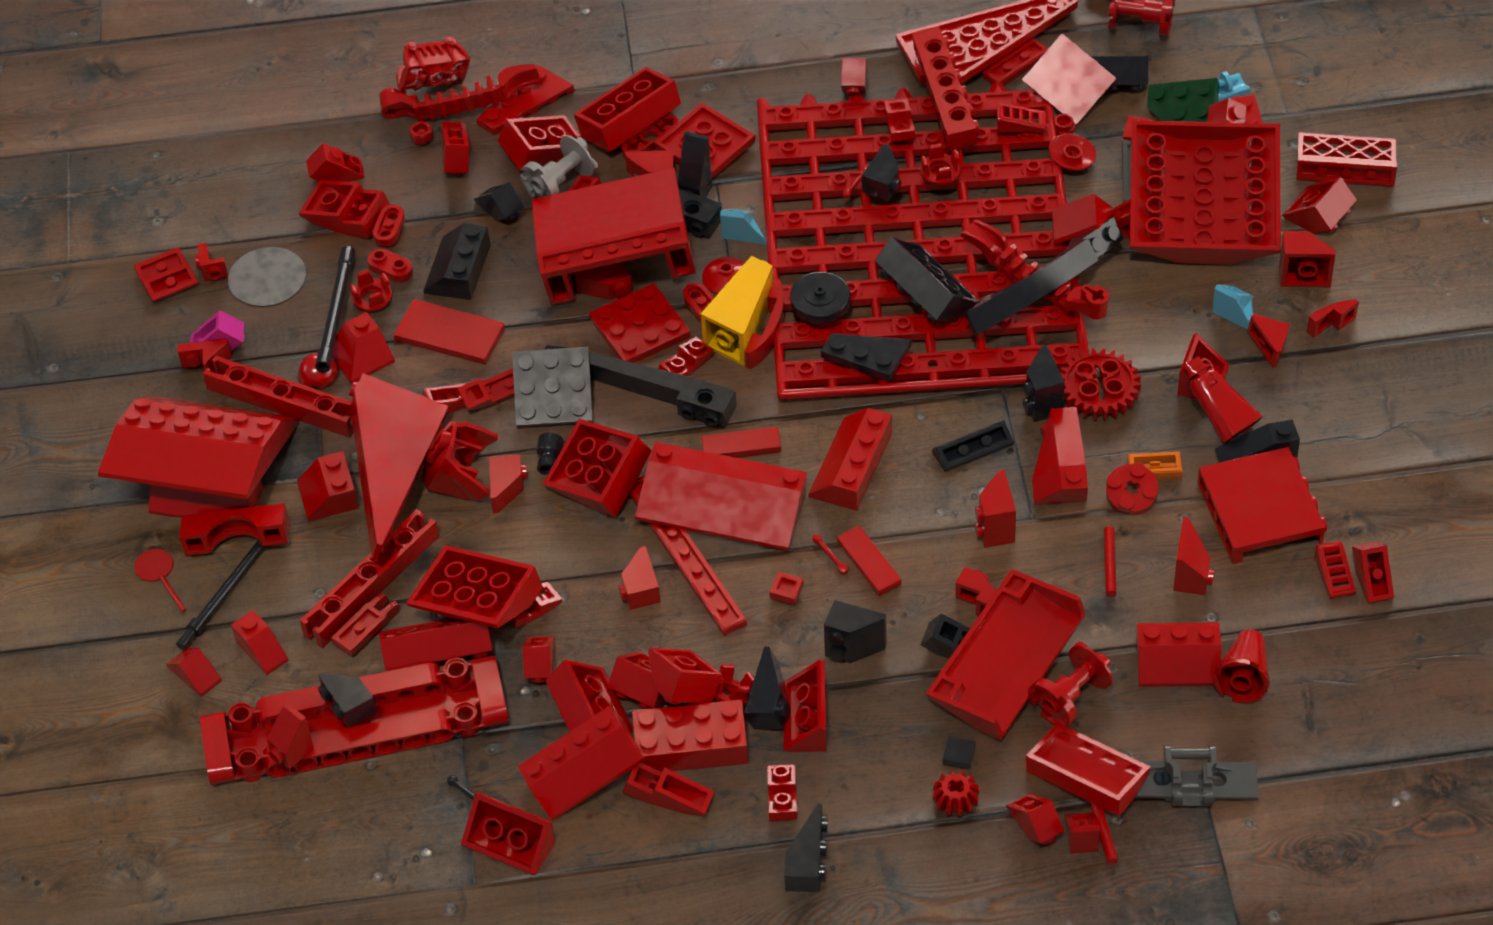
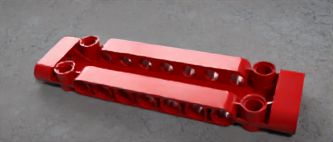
M495 655L474 659L470 663L461 658H452L445 663L444 668H440L436 663H425L358 677L373 696L377 713L347 728L342 719L338 721L331 710L332 704L329 700L325 702L318 691L319 686L266 696L256 702V707L253 708L248 703L239 702L234 704L228 713L219 712L200 716L205 761L210 785L238 779L248 783L255 782L262 778L263 774L271 777L288 776L444 743L452 739L454 734L471 737L481 728L509 723ZM286 703L306 717L314 749L291 769H288L282 763L277 764L272 760L268 753L270 749L267 742V737L282 707Z

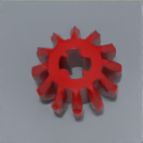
M951 769L949 776L941 773L939 781H935L933 784L932 800L934 803H937L939 812L946 810L948 817L952 813H957L960 818L963 811L971 814L973 806H977L979 803L978 795L980 788L978 784H975L973 776L966 777L964 770L960 774H955Z

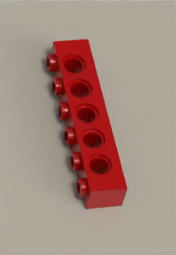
M940 27L912 33L914 51L949 151L977 144L976 134L980 133L977 119L973 120L971 117L974 116L971 102L966 103L965 99H968L965 85L960 86L959 82H962L959 68L954 69L956 62L953 52H948L950 45L947 35H942Z

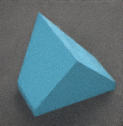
M737 209L721 210L722 239L767 245L766 238L753 217L754 212Z
M1217 284L1214 289L1212 312L1248 329L1251 315H1253L1252 300L1254 296L1233 285Z

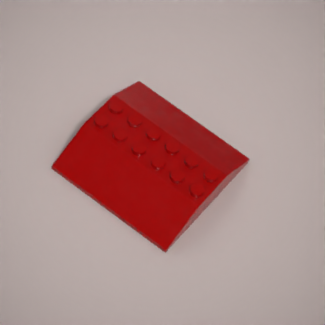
M1132 120L1130 249L1177 263L1232 264L1281 253L1280 124Z
M159 396L137 398L115 425L98 470V477L247 500L299 424L300 419L286 415Z

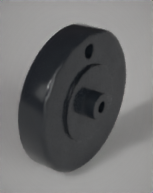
M829 272L806 274L793 284L790 291V304L793 312L799 318L809 323L825 324L836 321L850 307L851 299L848 284L841 277Z

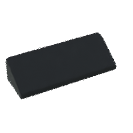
M1002 420L932 449V453L945 472L1012 445L1014 441L1005 420Z

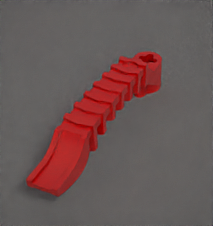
M535 64L516 65L500 71L498 74L499 84L495 85L492 77L488 75L486 76L487 88L483 89L479 82H475V91L470 92L465 86L462 87L463 94L458 95L453 89L450 90V97L446 98L441 92H437L436 100H433L429 94H425V102H420L416 95H407L406 90L400 92L396 88H386L379 94L381 114L386 119L410 116L418 119L419 122L429 118L434 120L435 117L440 116L445 118L455 113L459 115L464 111L469 110L472 112L476 108L482 107L484 109L488 105H499L501 101L510 100L511 96L519 89L541 83V79Z
M975 219L961 232L960 236L975 245L984 254L989 264L996 266L1000 273L1004 272L1009 275L1008 278L1011 280L1019 281L1037 271L1038 263L1033 262L1028 265L1025 253L1016 257L1017 245L1012 244L1007 247L1008 243L1005 236L994 227ZM1067 281L1042 297V299L1045 301L1048 299L1053 302L1054 306L1062 307L1066 313L1078 310L1090 319L1099 320L1107 314L1109 293L1101 286L1092 287L1087 284L1071 290V282Z

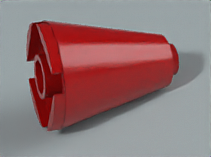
M1251 629L1239 633L1214 674V685L1221 695L1227 694L1233 697L1232 701L1249 704L1262 699V696L1268 691L1270 683L1265 639L1260 632Z

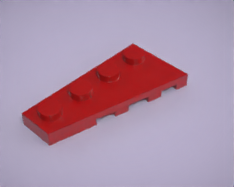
M538 65L537 70L541 83L521 88L511 96L510 100L501 101L499 105H491L476 118L477 126L495 136L502 131L506 119L521 118L525 115L531 116L538 112V108L548 103L551 105L558 101V97L564 93L567 95L573 93L574 85Z

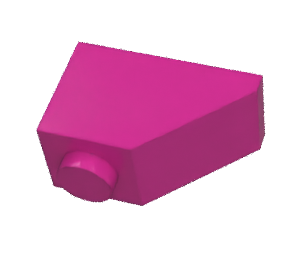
M219 310L191 334L190 343L227 338L230 350L232 351L244 341V322Z

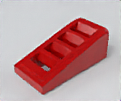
M997 103V132H1046L1045 111ZM1034 119H1038L1039 123H1035Z
M467 383L424 388L422 396L449 406L448 414L466 408L457 388Z
M1342 541L1317 545L1314 557L1329 598L1334 599L1356 595V588ZM1336 563L1339 564V565H1334V566H1328V565H1330V564H1336ZM1342 573V575L1332 576V577L1330 576V575ZM1346 583V585L1333 587V584Z

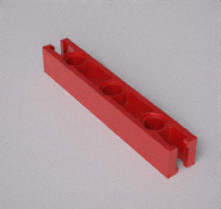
M218 356L212 359L215 373L210 368H206L203 372L207 390L281 415L298 417L302 422L349 438L353 434L350 411L351 401Z
M416 509L390 534L377 562L372 561L370 553L300 619L303 635L311 640L314 637L312 634L314 632L317 645L321 648L332 641L331 637L366 603H370L377 595L383 592L439 538L436 521L430 518L427 521L428 524L424 525V514Z

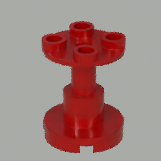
M1113 0L1109 7L1108 16H1110L1108 29L1116 30L1119 15L1141 17L1143 23L1158 24L1159 36L1169 37L1175 0H1145L1144 4Z
M1078 641L1069 650L1071 663L1076 669L1070 676L1062 675L1055 682L1046 678H1039L1028 688L1030 702L1034 707L1037 704L1043 710L1040 715L1053 726L1057 723L1068 726L1076 719L1077 711L1073 702L1080 697V688L1086 682L1099 689H1107L1113 684V677L1108 668L1111 665L1110 660L1102 653L1097 654L1081 641Z

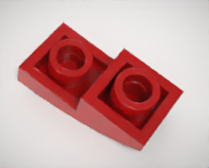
M696 336L680 345L676 355L659 363V369L690 376L711 357L714 349Z
M795 765L767 766L769 821L797 820Z

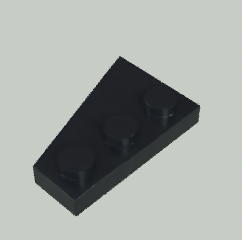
M831 333L821 350V358L890 382L911 347V339Z

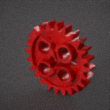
M1092 348L1089 355L1083 350L1081 352L1082 357L1074 354L1072 356L1074 362L1066 360L1065 367L1060 368V372L1066 373L1061 374L1065 381L1064 401L1066 400V407H1077V412L1083 411V417H1087L1091 413L1093 414V419L1096 420L1098 414H1102L1103 418L1107 420L1108 414L1111 413L1116 418L1118 410L1125 414L1127 406L1133 408L1134 401H1138L1141 391V375L1137 374L1138 368L1132 367V360L1124 362L1125 355L1123 354L1115 357L1114 350L1109 355L1106 354L1105 348L1100 353H1096V350ZM1088 368L1090 369L1091 373L1083 375L1080 374L1078 370ZM1095 368H1098L1099 370L1100 387L1102 389L1103 400L1100 399L1098 379H1096ZM1075 371V375H1069V372Z

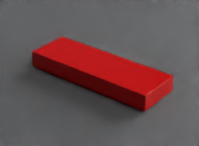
M1033 38L983 71L982 78L991 85L998 81L1003 86H1006L1031 69L1048 48Z
M778 427L701 436L703 451L735 458L781 452Z
M860 526L837 536V543L878 596L901 585V578Z

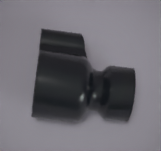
M548 432L538 437L537 455L539 459L537 471L543 475H548L566 443L560 435Z

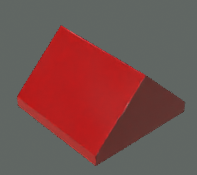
M1092 194L1052 209L1054 240L1056 244L1099 229L1114 213L1113 207L1096 194Z
M1197 333L1192 336L1181 366L1177 395L1196 399L1190 388V382L1187 380L1189 375L1183 368L1187 362L1199 356L1204 364L1209 363V368L1215 369L1224 379L1229 368V364Z

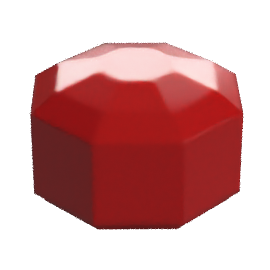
M416 122L410 126V139L415 144L428 143L433 138L432 126L427 122Z

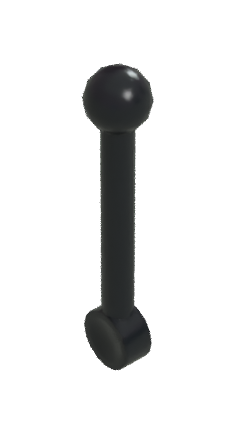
M450 775L447 778V783L450 786L457 787L470 799L474 800L475 795L459 783L456 776Z

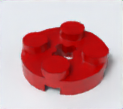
M1136 462L1122 465L1116 468L1107 478V500L1111 507L1118 512L1123 511L1133 516L1146 513L1153 507L1158 496L1159 485L1157 478L1142 463ZM1128 485H1136L1138 487L1137 494L1133 495L1132 492H1126L1125 490L1128 489Z

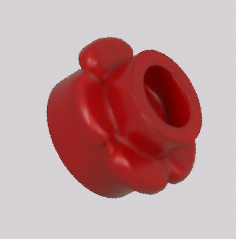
M1059 114L1054 118L1056 131L1059 135L1069 134L1075 130L1074 121L1070 115Z

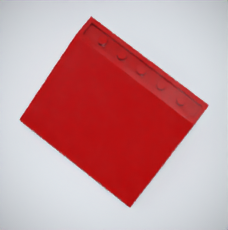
M675 168L532 199L539 269L551 305L575 300L571 273L665 253L672 279L696 274Z

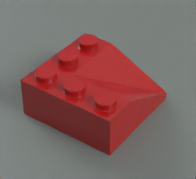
M578 419L543 485L597 512L616 517L652 450L637 435Z

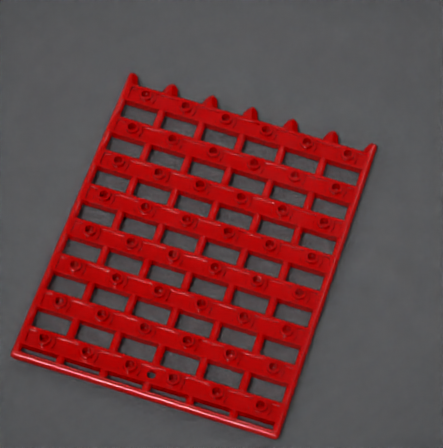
M998 81L991 86L989 93L967 94L968 99L965 100L966 103L971 102L974 112V116H971L972 118L997 116V103L1011 104L1045 111L1046 132H997V127L979 128L980 133L976 134L977 144L956 149L960 158V174L958 178L946 185H934L925 181L921 176L920 167H916L915 156L929 155V147L935 144H942L944 154H952V151L948 149L942 130L915 132L916 139L892 142L890 134L864 135L863 126L866 124L887 123L884 102L908 99L912 121L938 120L930 96L912 98L910 92L902 87L897 91L895 99L865 101L860 93V95H850L848 102L818 104L816 99L808 93L802 98L800 105L770 107L765 98L757 99L768 263L773 268V282L775 278L779 279V273L828 272V270L867 268L868 280L845 282L850 289V306L871 305L872 318L842 319L825 324L781 322L773 340L777 396L779 399L1023 384L1026 382V374L990 375L1027 372L1041 346H1043L1037 345L1036 333L1076 330L1078 343L1047 345L1059 370L1061 367H1065L1066 360L1074 362L1072 359L1074 354L1082 357L1081 352L1084 350L1089 355L1084 314L1078 310L1066 313L1060 306L1032 307V304L978 335H974L965 315L952 323L942 321L936 323L927 316L928 312L924 308H921L922 314L882 317L881 304L911 303L912 296L900 290L893 278L878 279L877 267L881 266L875 259L888 241L875 242L874 230L913 228L914 240L907 241L920 244L939 263L966 261L967 273L952 275L977 299L997 292L1017 281L1008 278L1009 275L1004 272L977 273L976 261L987 259L975 245L963 237L924 239L923 227L962 225L963 231L975 219L984 223L1011 222L1012 233L1003 235L1007 240V247L1012 244L1017 245L1016 257L1024 253L1027 257L1056 256L1066 249L1070 243L1069 240L1056 244L1054 231L1022 233L1020 222L1053 219L1052 209L1067 204L1062 167L1057 165L1051 158L1012 161L1011 150L1048 148L1052 139L1057 136L1053 106L1034 90L1007 91L1003 84ZM854 125L855 136L817 138L816 128ZM804 128L807 131V139L769 141L768 131ZM884 143L889 145L894 157H905L906 168H899L901 187L898 193L909 192L910 203L871 206L870 195L862 192L861 180L851 192V196L860 195L862 207L823 209L822 198L841 197L843 190L848 189L863 172V166L867 164V159H874ZM1001 151L1003 162L964 164L963 153ZM857 160L858 171L819 172V162ZM809 163L810 174L771 176L772 165ZM937 167L933 169L931 173L937 175L938 169H941L943 167ZM1055 184L1056 194L1017 196L1016 185ZM1006 186L1007 197L968 200L967 188ZM958 190L959 200L920 203L919 191ZM812 198L813 210L774 212L773 201ZM864 231L865 243L826 245L825 234ZM815 234L816 246L777 249L776 237ZM1078 275L1069 280L1071 282V290L1079 286ZM782 285L784 311L792 310L790 291L793 285ZM831 333L911 339V341L925 340L926 353L906 354L891 381L929 380L888 383L887 380L827 359L785 362L784 349L822 347ZM1026 334L1027 346L990 349L986 347L985 336ZM975 337L977 348L975 350L936 352L935 339ZM930 363L937 364L936 367H929L928 365ZM1088 368L1078 370V372L1083 375L1091 373L1090 369ZM1070 371L1068 376L1075 375V371ZM976 375H980V377L954 378V379H939V378H945V377H960V376H976ZM878 382L877 384L838 386V384ZM822 385H827V386H828V387H815V388L787 389V388H791V387L822 386Z

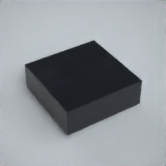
M948 737L943 756V765L970 770L976 741Z

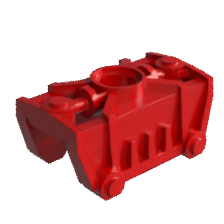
M446 37L444 41L422 44L406 42L402 53L404 66H399L396 73L397 87L400 92H403L406 89L417 91L422 87L443 84L450 86V83L457 82L462 84L470 63L469 55L454 37Z

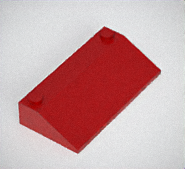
M655 442L648 460L635 520L788 551L806 493L807 472Z
M1011 569L927 690L926 696L976 730L1001 741L1029 700L1028 688L1039 678H1044L1085 617L1086 613L1080 596Z

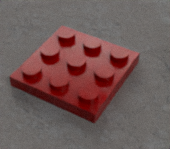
M701 103L655 141L654 145L657 151L673 150L674 161L680 164L685 131L707 136L709 138L711 178H714L755 143L756 137L755 134L706 104Z
M655 283L589 312L591 322L618 359L631 363L641 361L691 337L690 330Z

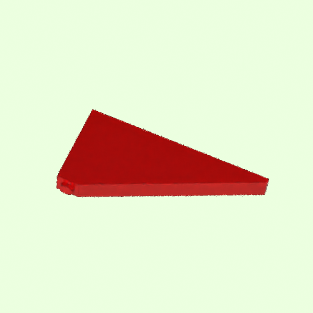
M363 373L359 382L354 381L349 392V396H352L350 411L372 561L377 562L425 464L429 447L444 424L449 406Z

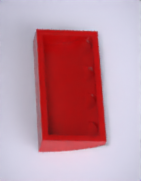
M1059 723L1026 755L1027 772L1118 816L1132 802L1151 771L1150 766Z

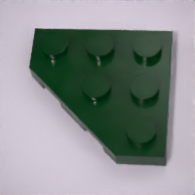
M1217 78L1148 85L1147 108L1161 121L1207 122L1209 106L1218 102L1219 80Z

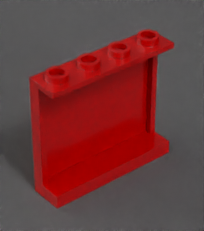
M1289 447L1199 467L1197 484L1232 564L1242 562L1243 552L1316 536L1318 543H1323L1324 533L1327 532V522L1324 516H1320L1315 496L1310 495L1308 480L1305 476L1301 475L1298 458L1292 455Z

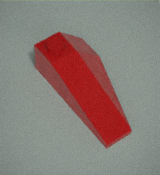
M1077 407L1052 408L1050 410L1032 478L1034 505L1087 502L1088 480Z

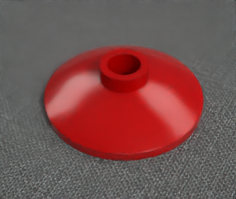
M1061 134L1052 139L1049 145L1051 159L1057 165L1067 170L1081 171L1088 169L1096 160L1095 147L1089 140L1080 135Z
M722 257L711 261L702 273L704 286L710 292L718 295L745 262L734 257Z

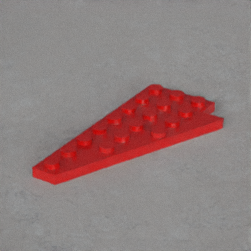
M1021 0L895 34L896 43L918 81L923 83L925 80L914 51L912 33L940 27L942 35H947L950 45L948 52L952 51L956 62L954 69L959 68L962 82L959 83L961 85L1078 8V0Z

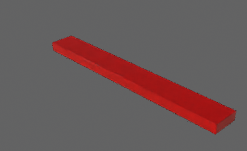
M645 475L636 479L628 494L636 507L638 506ZM647 522L722 635L726 636L747 626V619L687 531Z

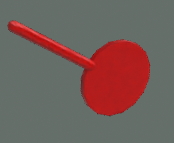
M151 549L139 555L134 565L136 575L141 580L147 582L161 580L180 611L185 612L184 605L165 578L173 569L174 562L172 556L167 551L161 549Z

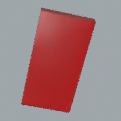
M413 299L393 335L395 341L486 365L505 330V323Z

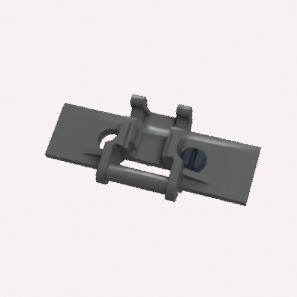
M1164 745V761H1140L1150 766L1151 771L1134 797L1165 798V801H1171L1172 806H1211L1216 799L1258 800L1256 763L1217 762L1215 746H1209L1208 748H1171L1170 745ZM1172 759H1208V762L1202 765L1201 771H1181L1180 763L1173 762ZM1213 776L1222 777L1225 780V784L1223 786L1213 785Z

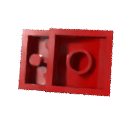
M319 180L301 208L299 215L311 223L334 232L354 237L370 238L380 211L385 206L390 205L384 191L364 190L360 182Z

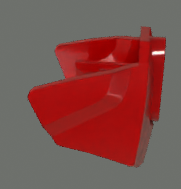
M450 421L444 430L442 429L427 452L426 463L421 474L426 489L466 501H478L488 497L490 490L475 479L478 470L462 464L471 466L476 455L486 446L498 440V434L468 422L457 423Z

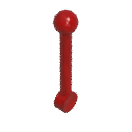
M865 164L863 172L848 189L843 190L842 196L848 199L851 197V192L861 182L862 174L869 164Z
M814 534L812 541L815 544H819L838 566V572L841 575L847 574L849 571L848 565L839 561L822 541L820 534Z

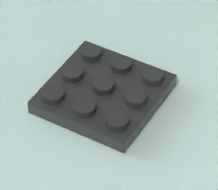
M588 347L512 352L517 428L576 424L578 419L593 422Z

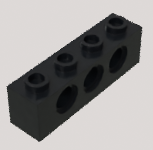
M679 189L687 231L696 236L710 239L721 223L720 213L722 204Z

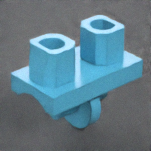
M1224 71L1219 74L1218 102L1250 93V87L1244 83L1239 73L1230 76L1228 72Z

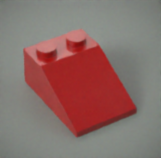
M565 115L506 119L498 138V143L518 170L523 172L521 168L531 161L540 164L542 167L550 161L557 163L564 158L560 148L561 138L565 135L572 136L575 139L581 136Z

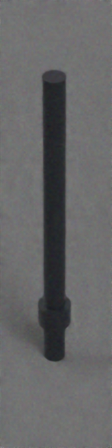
M259 540L253 545L196 618H192L187 624V630L176 643L179 649L185 650L195 636L198 637L205 629L204 624L266 546H262Z

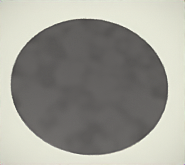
M279 247L259 248L248 252L234 263L228 275V285L232 294L244 303L255 306L274 305L291 298L299 291L305 281L306 269L301 258L292 251Z

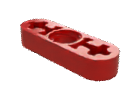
M666 114L622 143L623 158L625 159V152L655 150L654 142L679 122L678 118L674 115ZM650 135L657 137L653 141H647L644 139L645 137Z

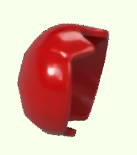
M312 353L303 358L298 369V381L302 385L308 387L316 386L321 390L332 384L336 379L337 364L332 358L330 370L328 372H320L315 368L318 353Z

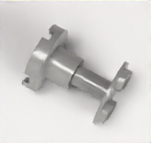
M565 135L561 138L560 148L564 158L557 163L550 161L542 167L540 164L531 161L521 168L523 170V173L520 174L522 184L532 198L534 196L540 198L558 194V186L566 180L565 174L572 169L583 176H592L598 169V164L587 151V143L581 137L575 139L572 136Z

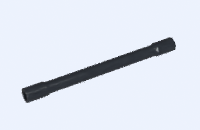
M344 246L340 252L338 271L321 348L318 351L315 368L320 372H328L332 363L335 338L349 274L355 257V249L350 246Z

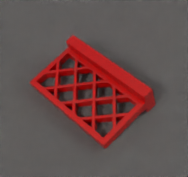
M1298 133L1296 180L1324 182L1342 177L1345 183L1395 186L1397 172L1396 139ZM1304 142H1313V143H1315V144L1312 145V146H1309V145H1307V144L1304 143ZM1333 143L1338 144L1340 146L1334 148L1329 144ZM1362 145L1364 148L1359 150L1354 146ZM1378 147H1390V149L1382 151ZM1322 148V149L1326 150L1327 152L1324 153V154H1321V153H1319L1317 150H1319V149ZM1347 150L1352 154L1346 156L1341 152ZM1372 152L1376 156L1371 158L1366 154Z

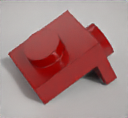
M207 243L197 244L198 255H194L196 268L202 270L204 282L227 278L228 271L225 259L211 260Z

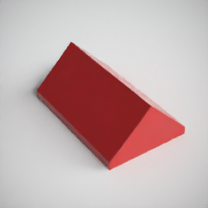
M820 659L783 681L790 705V715L786 718L783 728L784 751L827 752L825 661Z
M476 792L461 845L536 875L555 845V837L551 821Z

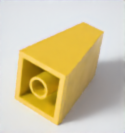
M751 256L701 313L703 342L714 349V352L744 367L746 366L745 352L752 334H760L769 312L768 295L773 285L772 265Z

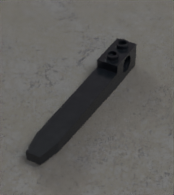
M547 345L544 350L549 349V348H550V349H561V348H569V347H559V346H550V345ZM589 352L591 380L676 405L678 415L684 418L694 419L710 426L725 429L737 407L735 390L689 376Z

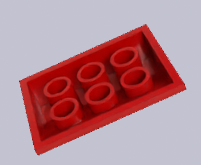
M445 545L406 604L408 607L500 628L531 607L543 586L536 567L533 565Z

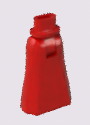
M1197 356L1187 362L1183 368L1189 375L1187 380L1190 382V388L1194 396L1206 412L1215 432L1224 445L1253 427L1263 416L1220 373L1213 368H1209V363L1204 364L1200 357Z

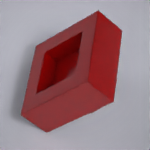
M778 572L769 591L770 599L795 605L804 586V579Z

